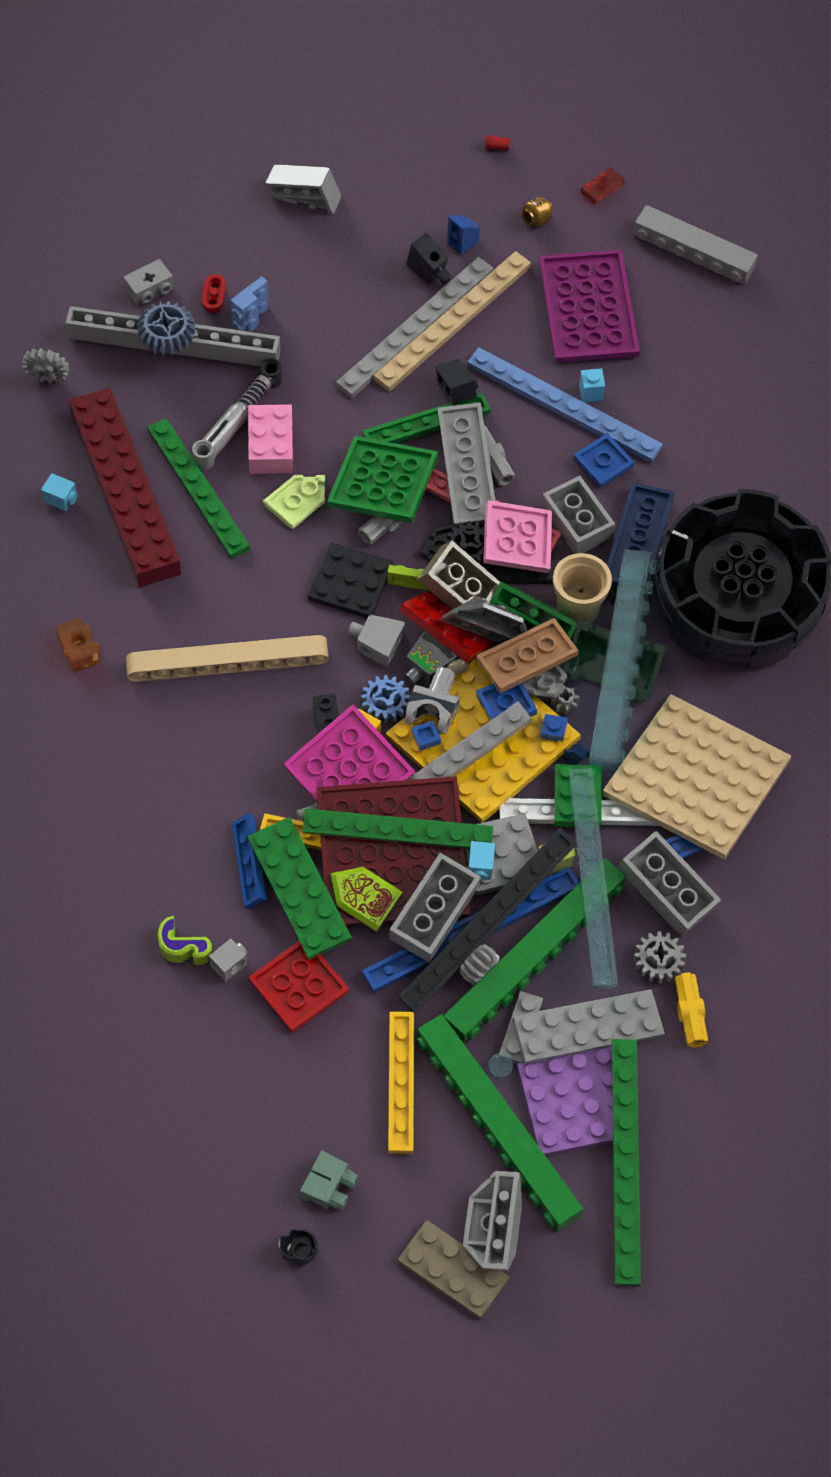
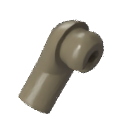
M458 658L450 662L446 668L458 676L467 671L468 663Z

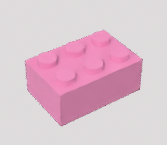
M248 405L249 474H293L292 405Z

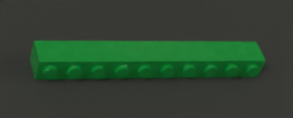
M604 858L444 1015V1018L463 1044L469 1038L471 1040L476 1038L481 1031V1027L486 1022L488 1024L491 1023L497 1016V1011L502 1006L504 1008L512 1002L513 995L518 990L523 991L530 983L529 979L534 974L539 975L545 969V963L550 958L554 960L558 957L562 947L567 942L569 944L572 943L578 936V931L582 927L587 928L594 920L593 916L598 911L603 912L610 904L609 900L614 895L618 897L626 887L624 885L626 880L624 873Z
M440 1014L418 1028L416 1039L418 1046L423 1052H428L433 1067L437 1071L441 1070L445 1076L444 1081L450 1090L454 1089L459 1095L457 1098L464 1109L468 1108L472 1113L471 1118L474 1124L479 1129L482 1127L487 1134L485 1136L487 1142L492 1148L496 1147L500 1152V1159L505 1167H510L513 1172L520 1173L521 1188H526L529 1193V1200L535 1208L539 1206L544 1213L543 1219L550 1228L554 1227L558 1233L581 1218L584 1208L444 1016Z

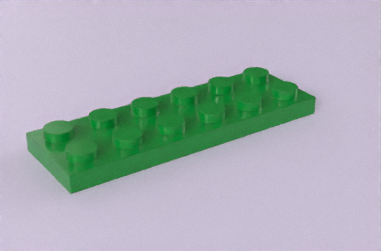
M288 817L248 835L247 839L307 959L315 958L351 941L352 937L291 818Z

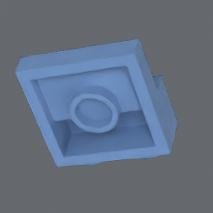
M262 276L231 299L232 327L234 330L253 331L259 324V314H263L269 307L268 281Z

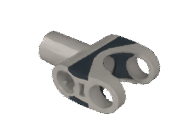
M445 667L437 668L429 688L418 685L414 686L407 706L405 724L412 726L414 721H417L422 715H433L439 720L438 733L446 734L454 721L460 703V697L449 694L456 677L454 672Z

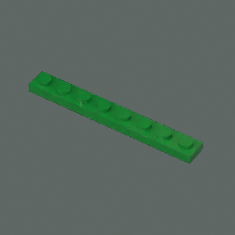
M167 418L147 426L149 435L229 558L233 559L249 551L250 545Z
M305 809L302 832L303 834L470 849L471 841L492 843L493 826Z

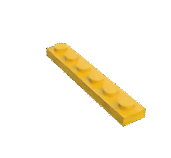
M390 1012L388 1154H413L414 1012Z

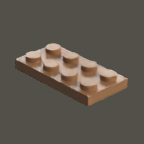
M555 618L477 655L476 661L501 694L578 656V649Z

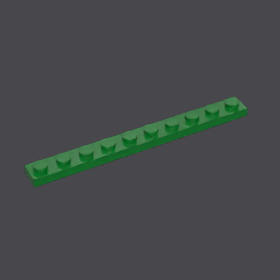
M612 1039L614 1286H640L637 1039Z

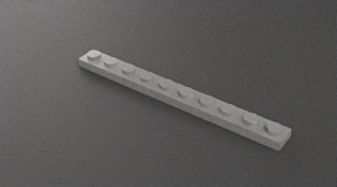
M477 257L336 382V387L350 398L355 397L374 380V374L488 276L494 268L480 257Z

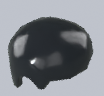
M291 1229L287 1235L280 1236L278 1249L285 1262L291 1266L301 1267L310 1263L316 1257L318 1242L314 1234L305 1229Z

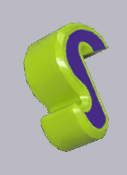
M174 916L167 917L160 924L157 935L160 953L167 961L180 963L193 957L195 965H204L209 962V955L213 953L212 944L207 937H175Z

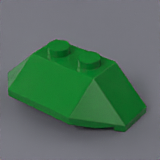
M500 582L490 601L494 605L505 606L507 610L521 616L524 619L527 631L555 618L571 640L579 623L561 611L504 582Z

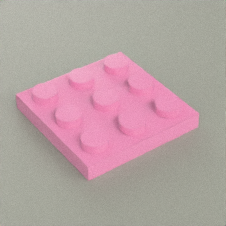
M488 500L485 507L483 563L548 573L551 568L552 511Z

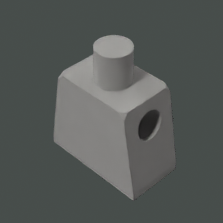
M370 615L364 626L352 622L348 634L358 638L357 650L360 653L388 668L405 634V622Z

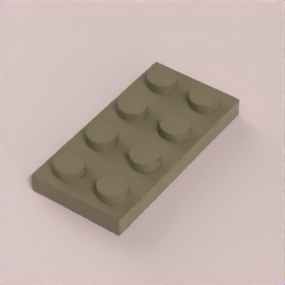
M428 1220L425 1221L398 1258L400 1265L480 1320L510 1278L501 1270L482 1269L464 1248L463 1244Z

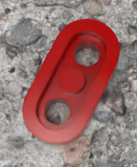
M213 274L205 280L202 307L208 313H217L223 308L226 281L221 275Z

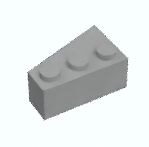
M274 165L266 181V185L273 198L297 204L298 201L309 204V208L314 210L316 207L327 209V213L334 215L342 197L330 168Z

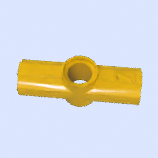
M690 972L681 973L675 976L674 979L678 997V1017L680 1022H683L687 1046L697 1048L708 1044L704 1021V1001L699 996L695 974Z

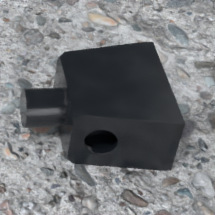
M427 233L411 244L406 265L424 281L430 284L438 279L444 285L452 278V275L446 270L448 257Z

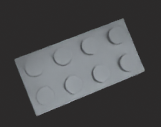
M657 831L623 858L618 866V869L626 875V879L681 937L710 914L721 901L713 890Z
M439 853L390 928L389 939L430 963L478 889L481 876Z

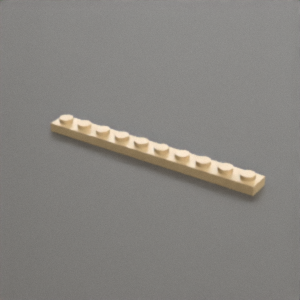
M515 251L374 374V381L390 392L529 270L531 262Z

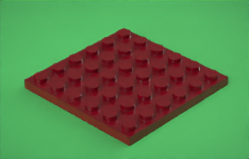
M457 776L316 787L318 810L461 823ZM320 835L324 884L346 926L363 925L364 923L337 907L330 873L364 867L402 891V895L383 922L388 923L396 921L439 853L465 867L463 848ZM469 903L460 917L470 916Z

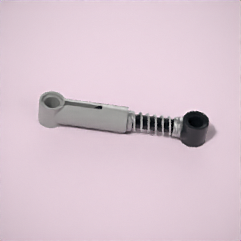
M269 358L261 363V371L255 382L252 383V386H249L245 394L242 395V398H239L235 404L230 405L202 440L194 443L192 447L193 460L200 470L210 469L214 465L216 456L248 419V405H256L257 400L261 399L260 396H264V392L281 384L282 365L277 359Z

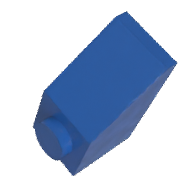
M451 214L448 216L447 243L462 255L479 242L480 228L466 216Z

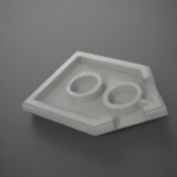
M558 665L523 682V685L528 694L556 698L567 675Z

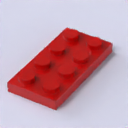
M428 591L402 603L399 609L400 612L467 663L475 659L477 655L491 649L494 645V642L490 639L440 621L441 616L453 609L443 604L435 595Z

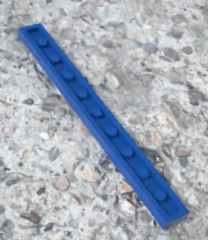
M570 867L545 878L494 932L566 897L579 884ZM477 913L454 924L433 959ZM403 949L362 970V975L372 992L376 993L427 967L429 962L409 950Z

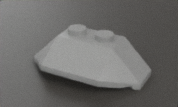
M494 1171L490 1178L481 1184L469 1197L463 1246L482 1269L508 1271L516 1255L522 1210L519 1172Z

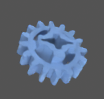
M384 675V680H380L376 676L374 683L369 680L368 687H363L361 703L363 711L367 710L369 715H374L377 719L383 718L384 723H387L389 718L396 722V716L398 715L403 718L404 711H407L410 698L409 688H404L403 681L397 683L395 676L391 680H388L387 675Z

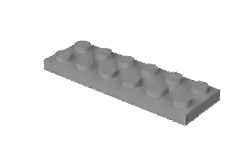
M481 402L438 408L454 527H459L460 522L466 526L468 521H471V525H475L477 522L485 524L486 503L488 500L495 501Z
M652 989L513 1016L512 1019L524 1065L611 1046L612 1039H637V1042L661 1038L665 1034Z

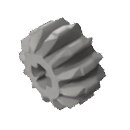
M486 944L480 945L461 965L459 973L463 975L467 982L476 985L499 962V956Z

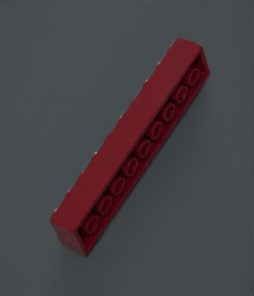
M106 388L69 399L71 417L139 588L181 575L179 557L111 389Z

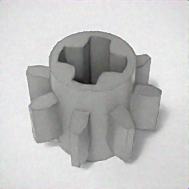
M563 685L557 697L551 698V705H556V713L561 712L568 715L571 710H577L576 703H579L580 696H574V688L570 689Z

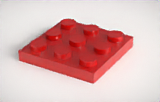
M299 941L248 977L251 985L292 1034L350 993V988L322 955L310 960L307 959Z

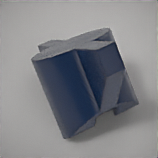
M578 744L574 745L571 749L563 751L571 765H577L582 759L594 753L593 750H585Z

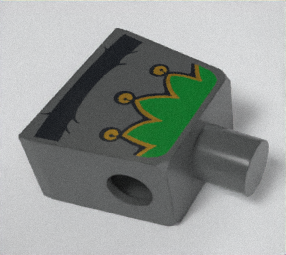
M424 631L407 654L406 667L409 671L404 675V679L410 685H414L419 679L427 685H431L437 668H446L450 662L457 660L458 656L428 632Z

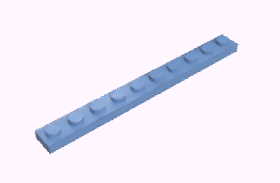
M479 347L467 362V366L470 369L600 437L608 433L622 449L649 463L653 462L662 449L663 444Z

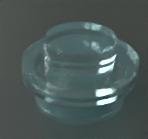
M497 1053L491 1057L489 1070L494 1076L503 1078L512 1072L513 1061L507 1054Z

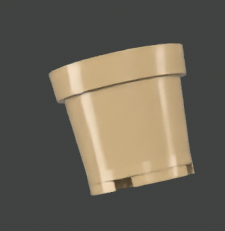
M585 553L572 554L562 559L557 564L553 573V586L557 595V610L569 616L579 625L593 622L598 617L602 602L606 599L612 584V576L608 566L598 557Z

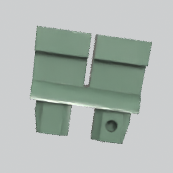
M321 1150L311 1169L312 1172L309 1173L300 1190V1199L309 1203L310 1201L317 1203L326 1210L329 1207L343 1210L348 1196L338 1190L341 1185L353 1190L358 1181V1175L348 1169L347 1163Z

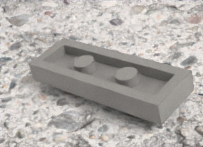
M520 991L498 1059L514 1064L523 1062L512 1019L513 1016L540 1011L543 998Z

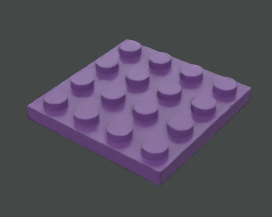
M611 1046L524 1065V1062L517 1063V1070L535 1141L545 1156L613 1143Z

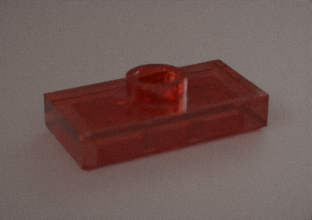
M610 167L581 187V193L595 205L622 186L625 179Z

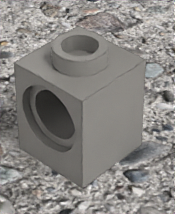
M230 938L209 955L210 966L226 982L247 965V951L242 944H236Z

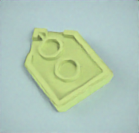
M293 475L265 498L263 504L290 529H294L325 503V475H316V477Z

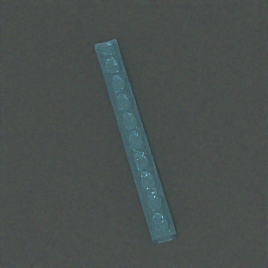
M592 768L569 769L568 776L593 989L615 988L618 986L593 772Z

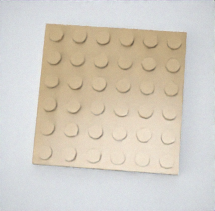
M670 694L603 789L602 796L725 860L790 762L791 755Z

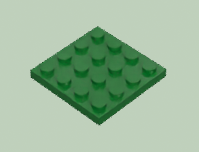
M354 436L327 500L328 507L412 523L438 459V452Z

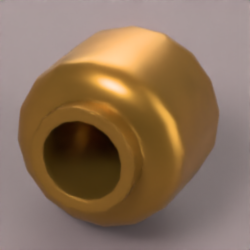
M540 196L526 202L522 208L524 222L532 227H539L552 218L551 203Z

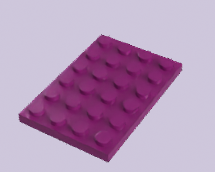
M622 250L539 256L555 363L638 357L640 349Z

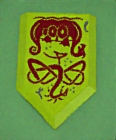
M364 867L330 873L337 907L376 932L403 893Z

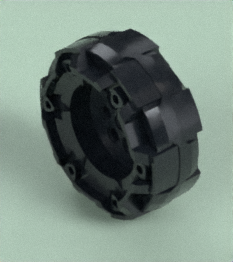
M738 489V493L715 496L699 504L693 502L672 522L665 539L661 543L656 560L654 595H656L664 619L671 628V636L685 650L702 660L710 658L729 664L747 665L749 669L760 668L787 658L791 650L801 645L816 629L826 609L831 591V554L818 526H812L798 511L780 502L779 496L760 490ZM737 552L740 556H734L731 553ZM759 556L763 560H756L754 557ZM722 567L726 571H719L717 568ZM744 571L748 573V575L744 576L741 575L739 572ZM761 576H769L771 579L765 580ZM725 587H732L734 591H728ZM748 591H754L757 595H750Z

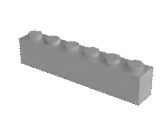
M648 205L645 206L635 222L633 235L639 239L646 240L659 248L666 249L679 257L686 258L697 265L706 267L743 285L746 284L756 267L758 254Z

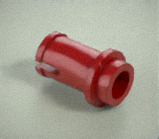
M492 134L486 136L485 148H488V151H491V149L509 151L510 138L494 137Z

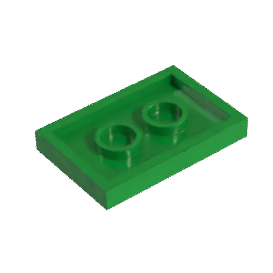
M555 764L554 826L601 828V766Z

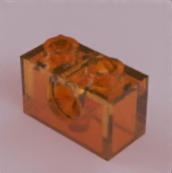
M81 617L55 626L57 639L73 673L99 664L98 655L101 654L96 641L92 642L90 638L92 636L91 629L88 624L84 625Z

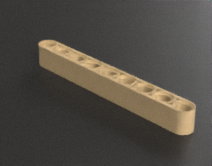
M313 635L132 652L126 656V669L128 680L141 682L321 665L329 660L326 637Z

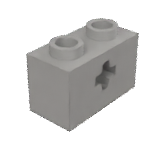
M160 259L123 276L125 290L137 307L144 303H149L152 299L162 294H167L170 290L174 289L173 276Z

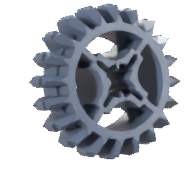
M160 301L158 306L152 304L151 309L145 308L144 314H140L137 323V333L142 345H146L147 350L153 349L155 354L161 351L163 356L166 352H170L173 355L175 350L181 353L182 347L188 348L189 342H192L195 333V321L185 306L179 308L178 303L171 305L170 301L167 304H162Z

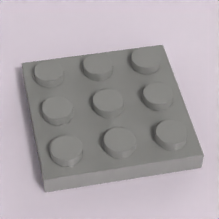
M526 813L477 824L493 826L492 843H495L491 879L480 880V885L476 890L477 895L500 890L538 851ZM464 849L467 865L469 864L470 849Z

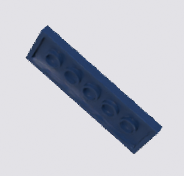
M632 482L607 563L612 576V587L646 594L675 492Z

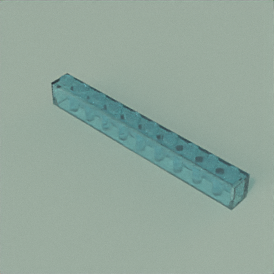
M624 549L589 758L590 765L601 766V770L617 771L620 764H623L625 760L623 745L624 742H628L629 729H626L627 721H631L632 718L630 702L631 699H635L636 686H633L634 678H638L639 675L637 659L642 656L643 645L640 643L641 636H645L646 632L644 616L649 613L647 597L648 594H652L653 581H650L651 574H655L656 560H653L651 552Z

